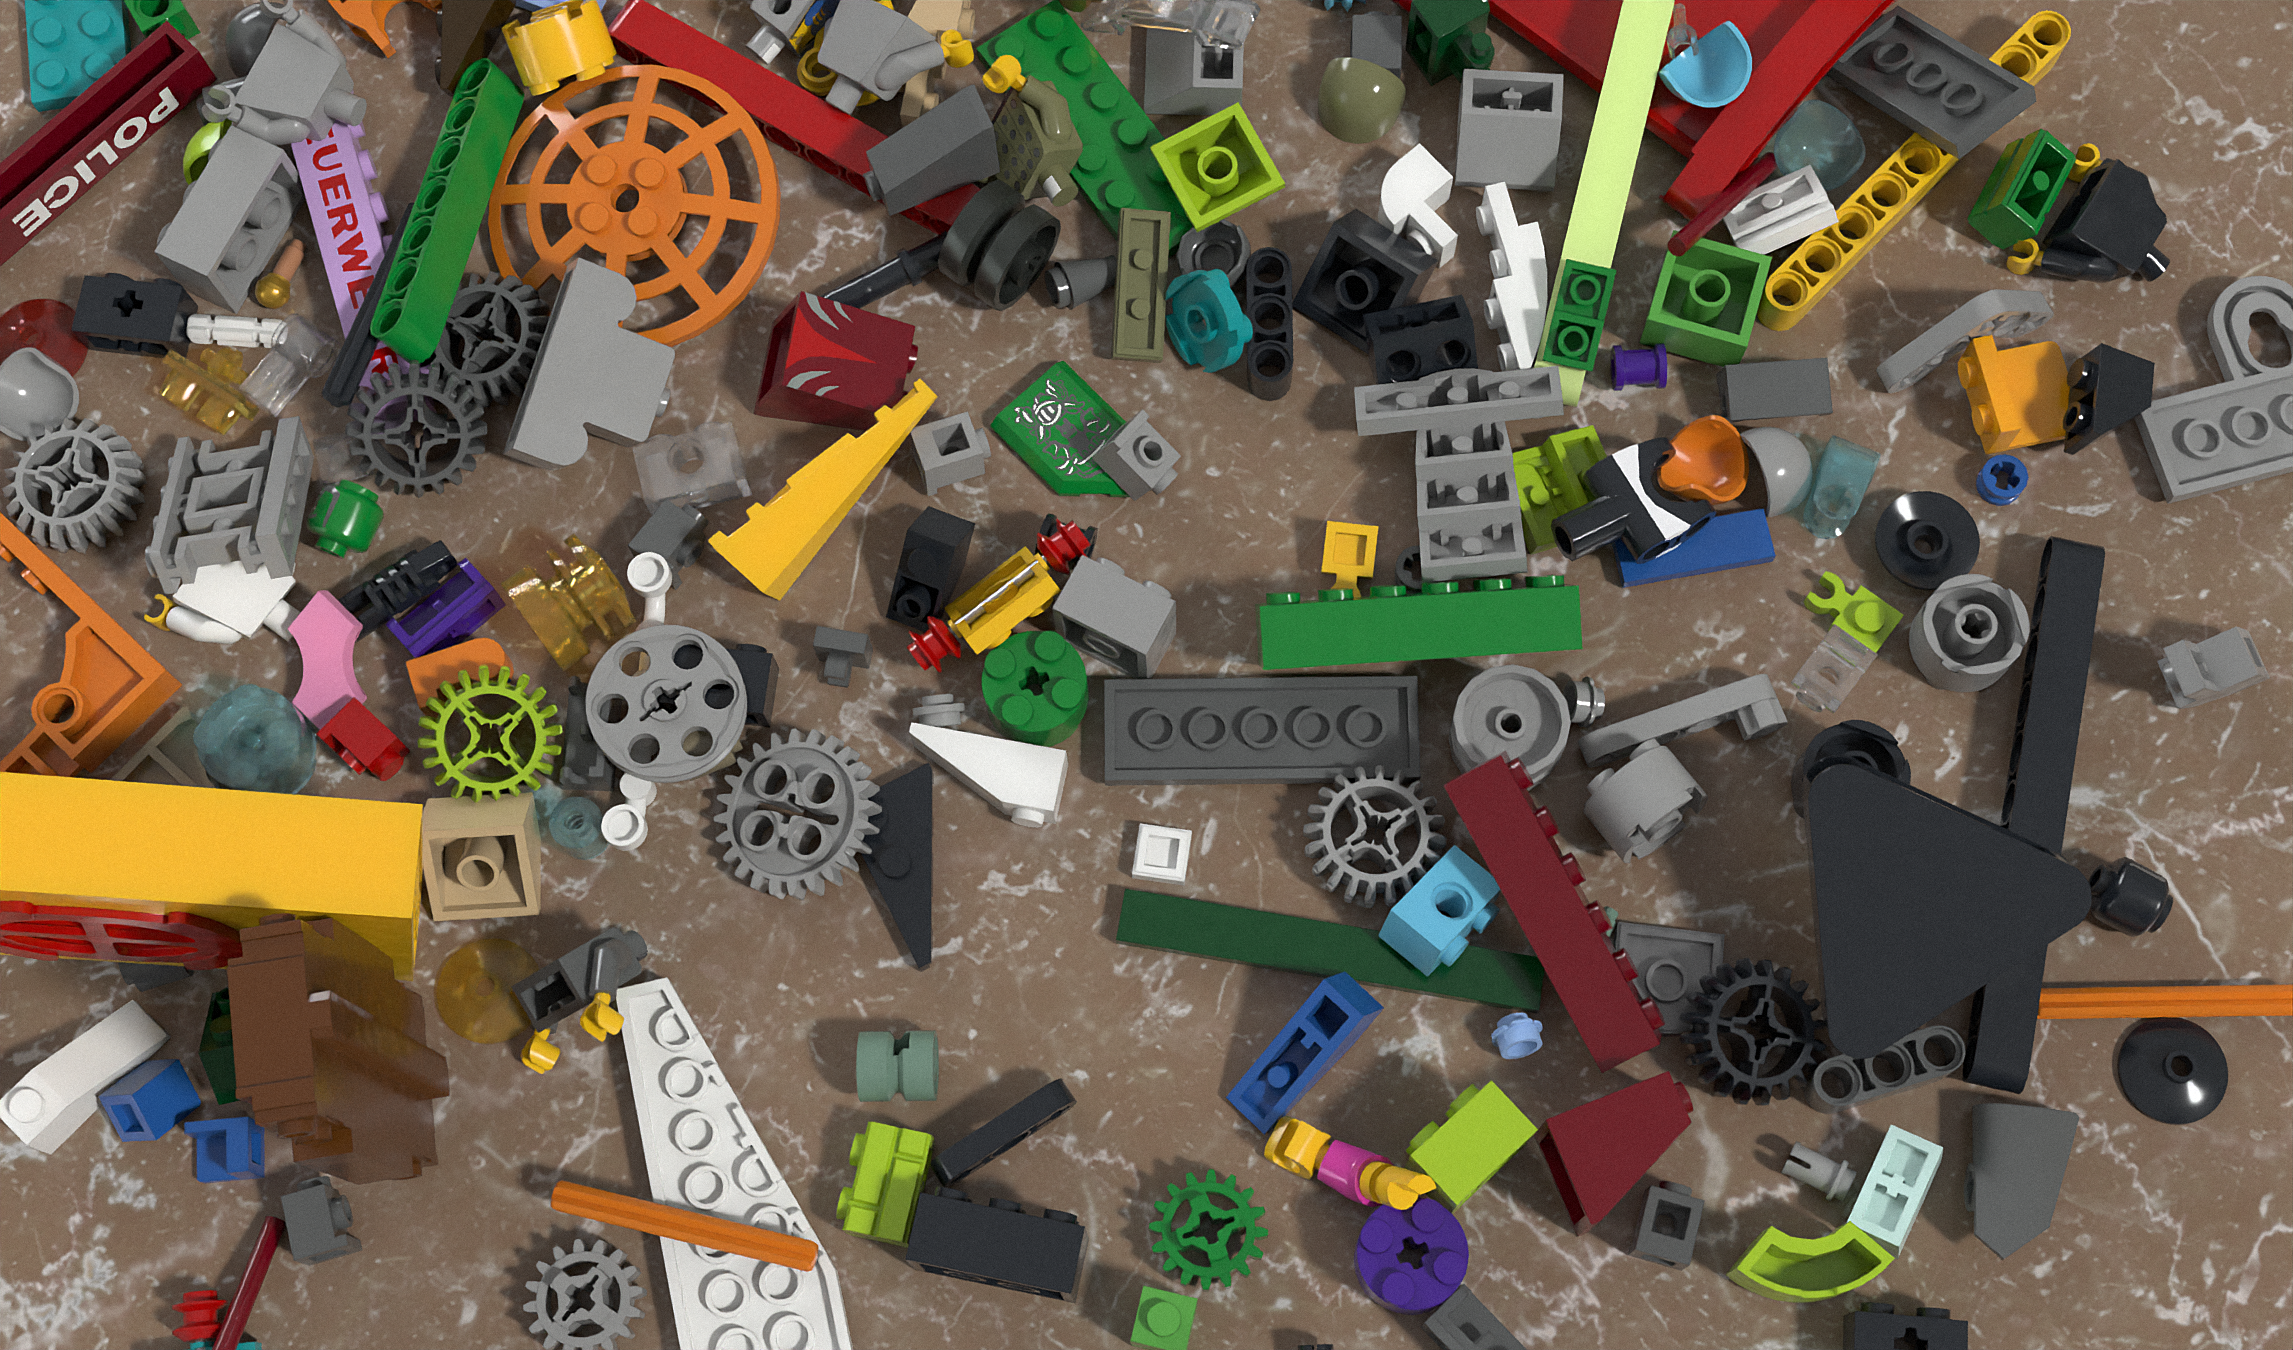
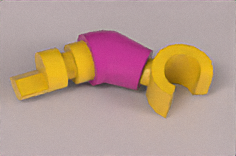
M1284 1116L1277 1122L1265 1146L1264 1155L1266 1159L1276 1166L1309 1180L1315 1169L1319 1170L1317 1174L1318 1180L1347 1199L1366 1206L1376 1207L1383 1204L1395 1209L1404 1210L1415 1203L1418 1195L1436 1189L1435 1182L1430 1176L1394 1166L1387 1157L1339 1140H1334L1330 1146L1328 1143L1332 1137L1331 1135L1292 1117Z

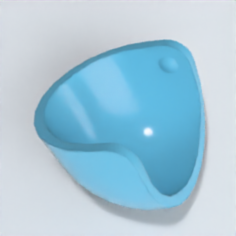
M1726 21L1682 51L1658 72V75L1665 86L1681 100L1701 107L1715 108L1730 103L1744 91L1752 72V56L1750 48L1741 32L1731 21Z

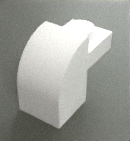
M1419 143L1399 159L1386 174L1382 184L1378 220L1380 224L1401 237L1406 235L1408 242L1439 260L1436 266L1441 268L1454 257L1458 235L1434 211L1449 200L1453 176Z

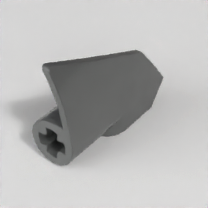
M1984 1103L1972 1106L1973 1163L1968 1164L1965 1172V1207L1968 1212H1974V1236L2001 1260L2050 1227L2079 1121L2077 1113L1998 1103Z

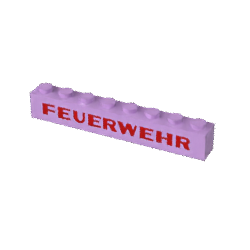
M335 120L325 139L321 141L304 139L302 142L291 143V147L346 340L393 235L386 236L382 222L390 220L389 212L381 192L374 193L370 181L378 178L375 164L369 150L362 151L358 138L366 136L362 121L357 126H351ZM379 341L359 386H367L373 389L370 376L374 372H378L387 380H390L388 369L392 363H397L400 366L402 374H408L410 364ZM423 362L420 363L419 373L429 374L427 368L430 365L423 366ZM407 395L389 401L379 410L375 419H386L387 414H397L403 411L407 406ZM424 395L427 407L437 413L433 398ZM414 409L413 421L418 420V411Z

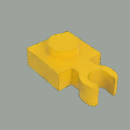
M1327 521L1321 574L1336 575V583L1331 589H1353V597H1361L1356 585L1357 578H1373L1379 526Z

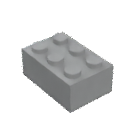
M234 126L229 127L223 139H219L214 143L209 153L208 164L199 179L193 181L187 187L183 196L182 207L174 220L166 224L161 230L157 240V248L154 251L186 291L235 314L238 313L306 199L299 173L284 149Z

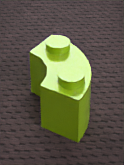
M1851 1221L1839 1226L1829 1235L1814 1240L1790 1237L1770 1226L1756 1236L1726 1273V1276L1745 1289L1763 1297L1792 1303H1807L1833 1298L1865 1284L1886 1269L1895 1258Z

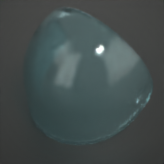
M1808 100L1802 103L1780 128L1774 142L1775 162L1784 176L1811 165L1825 191L1836 189L1846 183L1861 167L1866 156L1864 141L1852 121L1836 107L1820 100Z

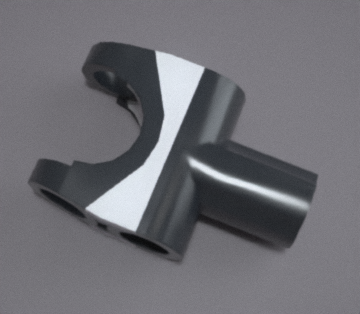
M1660 437L1620 450L1597 462L1583 475V481L1595 500L1553 519L1551 530L1558 549L1565 558L1571 561H1575L1621 539L1637 564H1643L1672 551L1694 536L1713 519L1716 511L1707 499L1696 503L1693 500L1684 503L1672 502L1662 497L1654 489L1651 481L1653 472L1667 464L1676 454V449L1670 440L1666 437Z

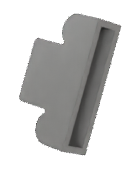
M580 257L567 266L503 454L539 468L554 471L572 465L583 457L588 446L587 432L625 447H633L648 438L654 417L660 418L663 415L670 398L671 391L665 388L675 358V351L669 346L618 326V323L631 315L636 306V292L629 279L620 273Z

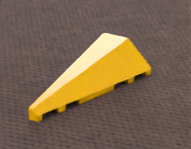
M918 379L913 383L914 388L892 409L884 405L874 413L877 423L857 439L847 433L786 480L787 484L764 507L757 502L747 509L746 514L750 519L747 523L728 537L721 531H718L708 542L761 592L780 601L938 396L923 380Z

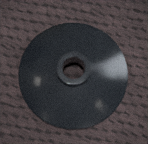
M1918 491L1899 497L1884 510L1875 530V547L1882 565L1895 579L1915 589L1936 590L1943 582L1970 572L1979 554L1980 538L1975 521L1960 503L1941 493ZM1917 540L1926 541L1931 547V552L1924 554L1918 551L1914 542Z
M2159 1017L2139 1025L2127 1036L2119 1052L2117 1063L2118 1077L2126 1097L2137 1110L2155 1121L2170 1125H2184L2196 1122L2213 1112L2224 1097L2228 1084V1067L2225 1055L2214 1037L2192 1021L2178 1017ZM2173 1058L2181 1059L2186 1064L2187 1073L2185 1077L2178 1076L2173 1072L2171 1068Z

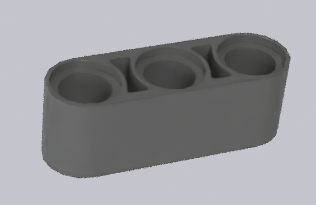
M1939 1025L1912 1032L1871 1058L1857 1059L1845 1054L1829 1058L1820 1063L1813 1072L1807 1075V1085L1803 1088L1804 1098L1809 1106L1817 1112L1834 1114L1937 1082L1958 1069L1963 1063L1966 1053L1964 1042L1960 1035L1952 1028ZM1925 1042L1936 1043L1942 1048L1946 1058L1944 1066H1935L1926 1059L1923 1051ZM1874 1058H1883L1891 1063L1895 1072L1893 1082L1887 1083L1876 1077L1872 1068ZM1822 1074H1833L1842 1081L1844 1085L1843 1098L1835 1099L1829 1097L1821 1087Z

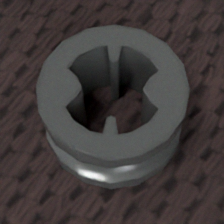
M1420 545L1411 546L1403 550L1398 556L1395 565V582L1397 585H1406V594L1422 593L1421 583L1423 581L1417 582L1412 580V572L1404 570L1405 566L1411 569L1413 561H1421Z

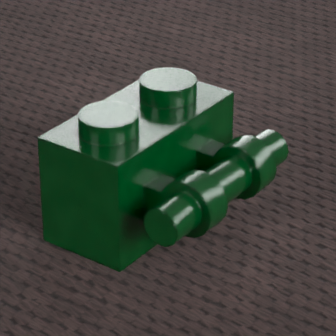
M1412 0L1405 50L1430 86L1453 74L1461 84L1464 69L1490 70L1489 67L1493 63L1495 49L1491 37L1485 33L1490 12L1488 0Z

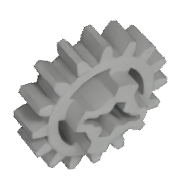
M575 1239L572 1254L556 1246L553 1248L556 1259L553 1265L538 1261L536 1267L543 1274L541 1281H527L525 1286L530 1291L537 1293L536 1301L523 1305V1309L528 1313L538 1314L539 1319L529 1327L531 1333L536 1335L548 1333L542 1347L546 1350H555L561 1344H564L562 1350H598V1347L601 1346L605 1350H618L615 1338L621 1335L632 1340L635 1337V1333L628 1326L631 1318L644 1319L646 1313L634 1307L635 1300L647 1296V1290L632 1285V1281L637 1279L642 1273L638 1267L634 1265L622 1268L628 1254L618 1249L608 1258V1243L597 1240L592 1252H589L584 1240ZM581 1264H598L596 1268L592 1266L589 1272L584 1275L572 1276L567 1272ZM617 1284L619 1285L621 1296L618 1311L613 1308L612 1290ZM553 1290L557 1292L559 1307L554 1316L551 1311ZM581 1290L591 1293L590 1297L595 1302L594 1307L590 1311L580 1308L581 1303L576 1296ZM598 1324L604 1328L603 1331L593 1336L573 1337L575 1333L579 1334L583 1327L587 1325Z

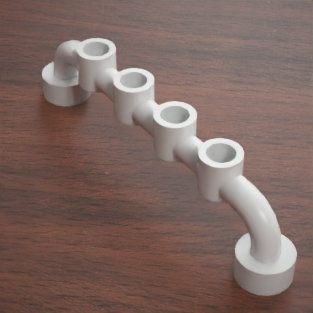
M653 552L642 553L630 562L627 570V577L637 594L645 597L644 619L638 625L636 631L647 627L664 625L665 592L672 583V572L666 560ZM640 652L639 669L632 677L640 676L649 669L650 657L646 653ZM659 695V696L656 698L657 701H658V704H660L659 701H660V696H661V695ZM642 738L636 741L631 748V759L640 764L650 763L651 756L660 749L659 743L651 738ZM625 773L620 781L621 792L626 797L625 804L614 806L606 812L602 819L601 829L606 840L614 848L629 851L639 847L647 836L646 806L654 801L657 789L654 782L645 781Z

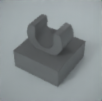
M817 626L813 647L819 661L826 662L824 677L828 678L827 684L848 688L852 666L870 668L873 647L869 636L864 633Z

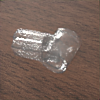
M298 313L286 317L279 324L272 336V349L239 387V390L263 411L274 417L279 415L310 377L318 378L324 375L333 366L340 353L341 346L336 339Z

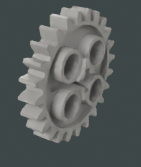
M795 728L791 729L787 743L783 737L773 733L771 734V749L767 750L758 743H754L753 752L756 759L749 762L744 758H737V763L743 771L740 777L725 775L724 779L733 787L731 794L717 795L716 799L727 805L728 808L727 812L714 816V821L727 827L728 830L717 836L716 842L725 847H731L723 856V859L733 866L739 865L735 875L746 882L751 880L750 887L762 893L769 889V894L778 899H784L787 892H789L790 896L798 900H804L807 887L811 892L823 896L825 892L824 880L828 879L839 887L842 886L843 879L840 870L844 866L852 871H859V866L853 858L855 853L871 854L872 849L862 840L864 835L878 834L880 831L879 828L868 822V816L882 812L881 806L868 800L880 788L870 780H865L872 772V769L862 761L857 762L860 754L849 746L843 749L844 742L831 735L826 740L825 735L812 729L806 738L805 734ZM787 775V783L784 789L775 794L774 789L777 781L782 776ZM834 783L835 788L832 797L828 801L821 803V795L824 789ZM760 803H765L797 813H802L806 809L818 817L838 818L839 821L836 825H828L797 815L789 819L775 811L757 810V807ZM773 825L774 832L771 839L762 845L761 837L763 832ZM821 833L819 848L814 853L808 854V845L811 839Z

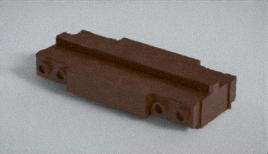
M272 914L261 917L259 919V926L239 929L243 957L228 959L227 967L237 1087L235 1091L236 1099L253 1106L255 1124L277 1132V1138H292L293 1162L357 1185L385 1180L413 1179L422 1176L423 1167L438 1165L432 1099L450 1095L446 1056L443 1057L440 1053L438 1054L435 1050L433 1051V1049L427 1047L422 996L416 992H411L404 987V983L395 979L393 959L334 918L304 922L301 919L297 920V915Z

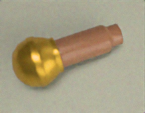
M293 239L292 243L286 246L272 273H268L267 276L258 280L255 286V295L260 304L267 308L277 309L288 302L290 298V281L304 258V251L307 247L305 243Z

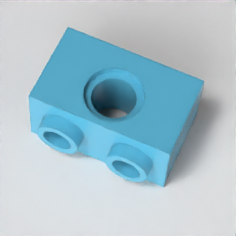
M1454 845L1390 910L1378 936L1428 977L1441 962L1450 967L1459 958L1469 944L1465 937L1473 929L1481 934L1491 924L1500 911V908L1494 903L1501 889L1495 878L1488 871ZM1438 910L1448 913L1452 918L1444 916Z

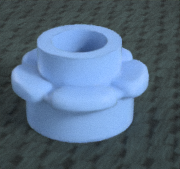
M1513 1013L1501 1018L1497 1022L1498 1028L1491 1034L1492 1044L1499 1047L1500 1054L1505 1059H1518L1528 1056L1539 1050L1543 1044L1539 1034L1543 1029L1542 1023L1528 1018L1526 1013Z

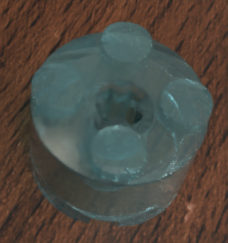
M245 684L225 694L210 706L193 734L194 744L197 747V753L203 767L215 780L229 790L296 794L307 784L315 771L317 763L315 759L316 743L318 744L314 727L284 696L267 688ZM261 741L263 744L255 750V746Z

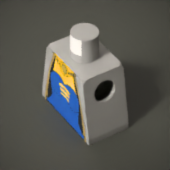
M753 0L750 9L762 27L746 44V48L766 65L770 64L784 46L798 57H803L807 51L814 47L816 34L825 26V22L834 16L840 0Z

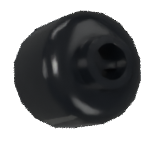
M2128 857L2119 858L2108 867L2103 864L2099 865L2088 880L2092 894L2091 914L2098 920L2128 936L2135 937L2144 934L2146 931L2150 933L2157 931L2171 911L2173 897L2169 895L2167 879Z

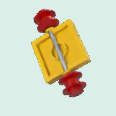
M1057 518V532L1050 537L1037 533V548L1043 556H1040L1039 553L1033 556L1026 546L947 605L944 609L951 618L947 622L950 627H947L941 619L928 616L929 630L922 635L911 630L908 632L914 641L906 647L924 671L934 666L941 673L940 660L947 654L958 659L961 658V644L955 635L959 639L963 636L978 655L985 648L993 649L1002 644L1011 634V629L1027 616L1035 617L1041 614L1051 605L1053 597L1061 590L1047 573L1050 570L1048 564L1056 572L1069 575L1068 562L1076 556L1080 558L1082 555L1086 556L1084 550L1091 545L1073 520L1064 526Z

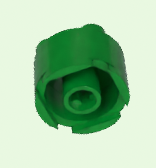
M1026 631L1010 636L1002 644L989 652L986 656L982 672V692L989 718L996 730L1007 739L1010 738L1016 742L1044 747L1054 746L1069 738L1078 728L1089 702L1085 666L1075 648L1057 632ZM1038 684L1043 689V693L1034 696L1028 687Z

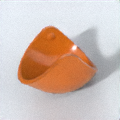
M1709 415L1686 425L1673 437L1670 442L1676 449V454L1667 464L1657 470V481L1660 487L1684 501L1693 500L1696 503L1707 499L1712 505H1718L1733 500L1744 490L1749 475V458L1744 441L1737 429L1727 419L1718 415Z

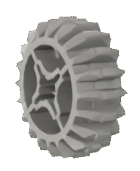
M64 418L60 431H57L52 425L44 424V437L38 440L34 436L26 435L30 448L26 452L13 451L14 459L19 463L18 467L4 469L6 477L12 482L2 488L4 497L10 501L6 506L7 512L17 521V528L24 535L31 536L32 540L41 547L47 548L51 545L57 552L65 554L72 546L77 552L86 554L89 542L92 540L98 547L106 548L105 535L112 532L116 536H123V529L119 525L123 519L137 521L136 513L130 508L131 505L145 503L144 495L137 489L147 484L146 476L139 470L143 465L142 460L135 451H132V444L124 436L117 435L116 431L108 425L102 424L98 427L92 420L84 418L78 426L73 420ZM97 456L107 459L109 466L108 481L102 480L97 475L99 470L95 465ZM42 491H47L52 495L51 504L55 507L52 517L44 514L41 502Z
M1381 765L1375 767L1374 779H1367L1364 769L1360 766L1354 769L1355 782L1353 784H1350L1348 779L1342 774L1335 776L1334 785L1338 794L1330 788L1322 787L1318 792V797L1325 806L1310 804L1307 815L1316 822L1305 824L1303 828V836L1317 840L1305 846V856L1309 858L1323 857L1312 868L1314 876H1323L1331 872L1332 875L1326 883V889L1329 892H1333L1341 884L1346 885L1344 901L1347 903H1352L1355 899L1356 891L1366 893L1364 904L1367 908L1374 906L1376 893L1383 894L1384 902L1388 907L1394 906L1396 902L1395 889L1398 888L1402 895L1405 896L1414 887L1412 880L1418 883L1428 872L1425 867L1432 868L1442 858L1432 850L1445 848L1447 841L1445 836L1434 832L1444 826V816L1438 814L1427 815L1436 807L1437 800L1435 797L1430 796L1419 801L1417 797L1423 788V784L1420 781L1413 782L1408 789L1403 787L1405 772L1402 770H1397L1393 781L1383 779L1385 769ZM1367 800L1386 801L1398 808L1388 813H1380L1374 810ZM1347 808L1351 814L1350 821L1354 826L1355 832L1345 839L1343 846L1335 849L1331 838V826L1340 812ZM1413 824L1417 834L1418 847L1414 856L1403 866L1398 859L1399 851L1394 840L1403 834L1406 827ZM1367 828H1375V833L1378 829H1381L1385 833L1381 845H1374V840L1371 844L1364 840ZM1362 859L1371 860L1380 867L1382 872L1387 871L1388 873H1364L1349 866L1346 862L1349 861L1350 864H1353Z

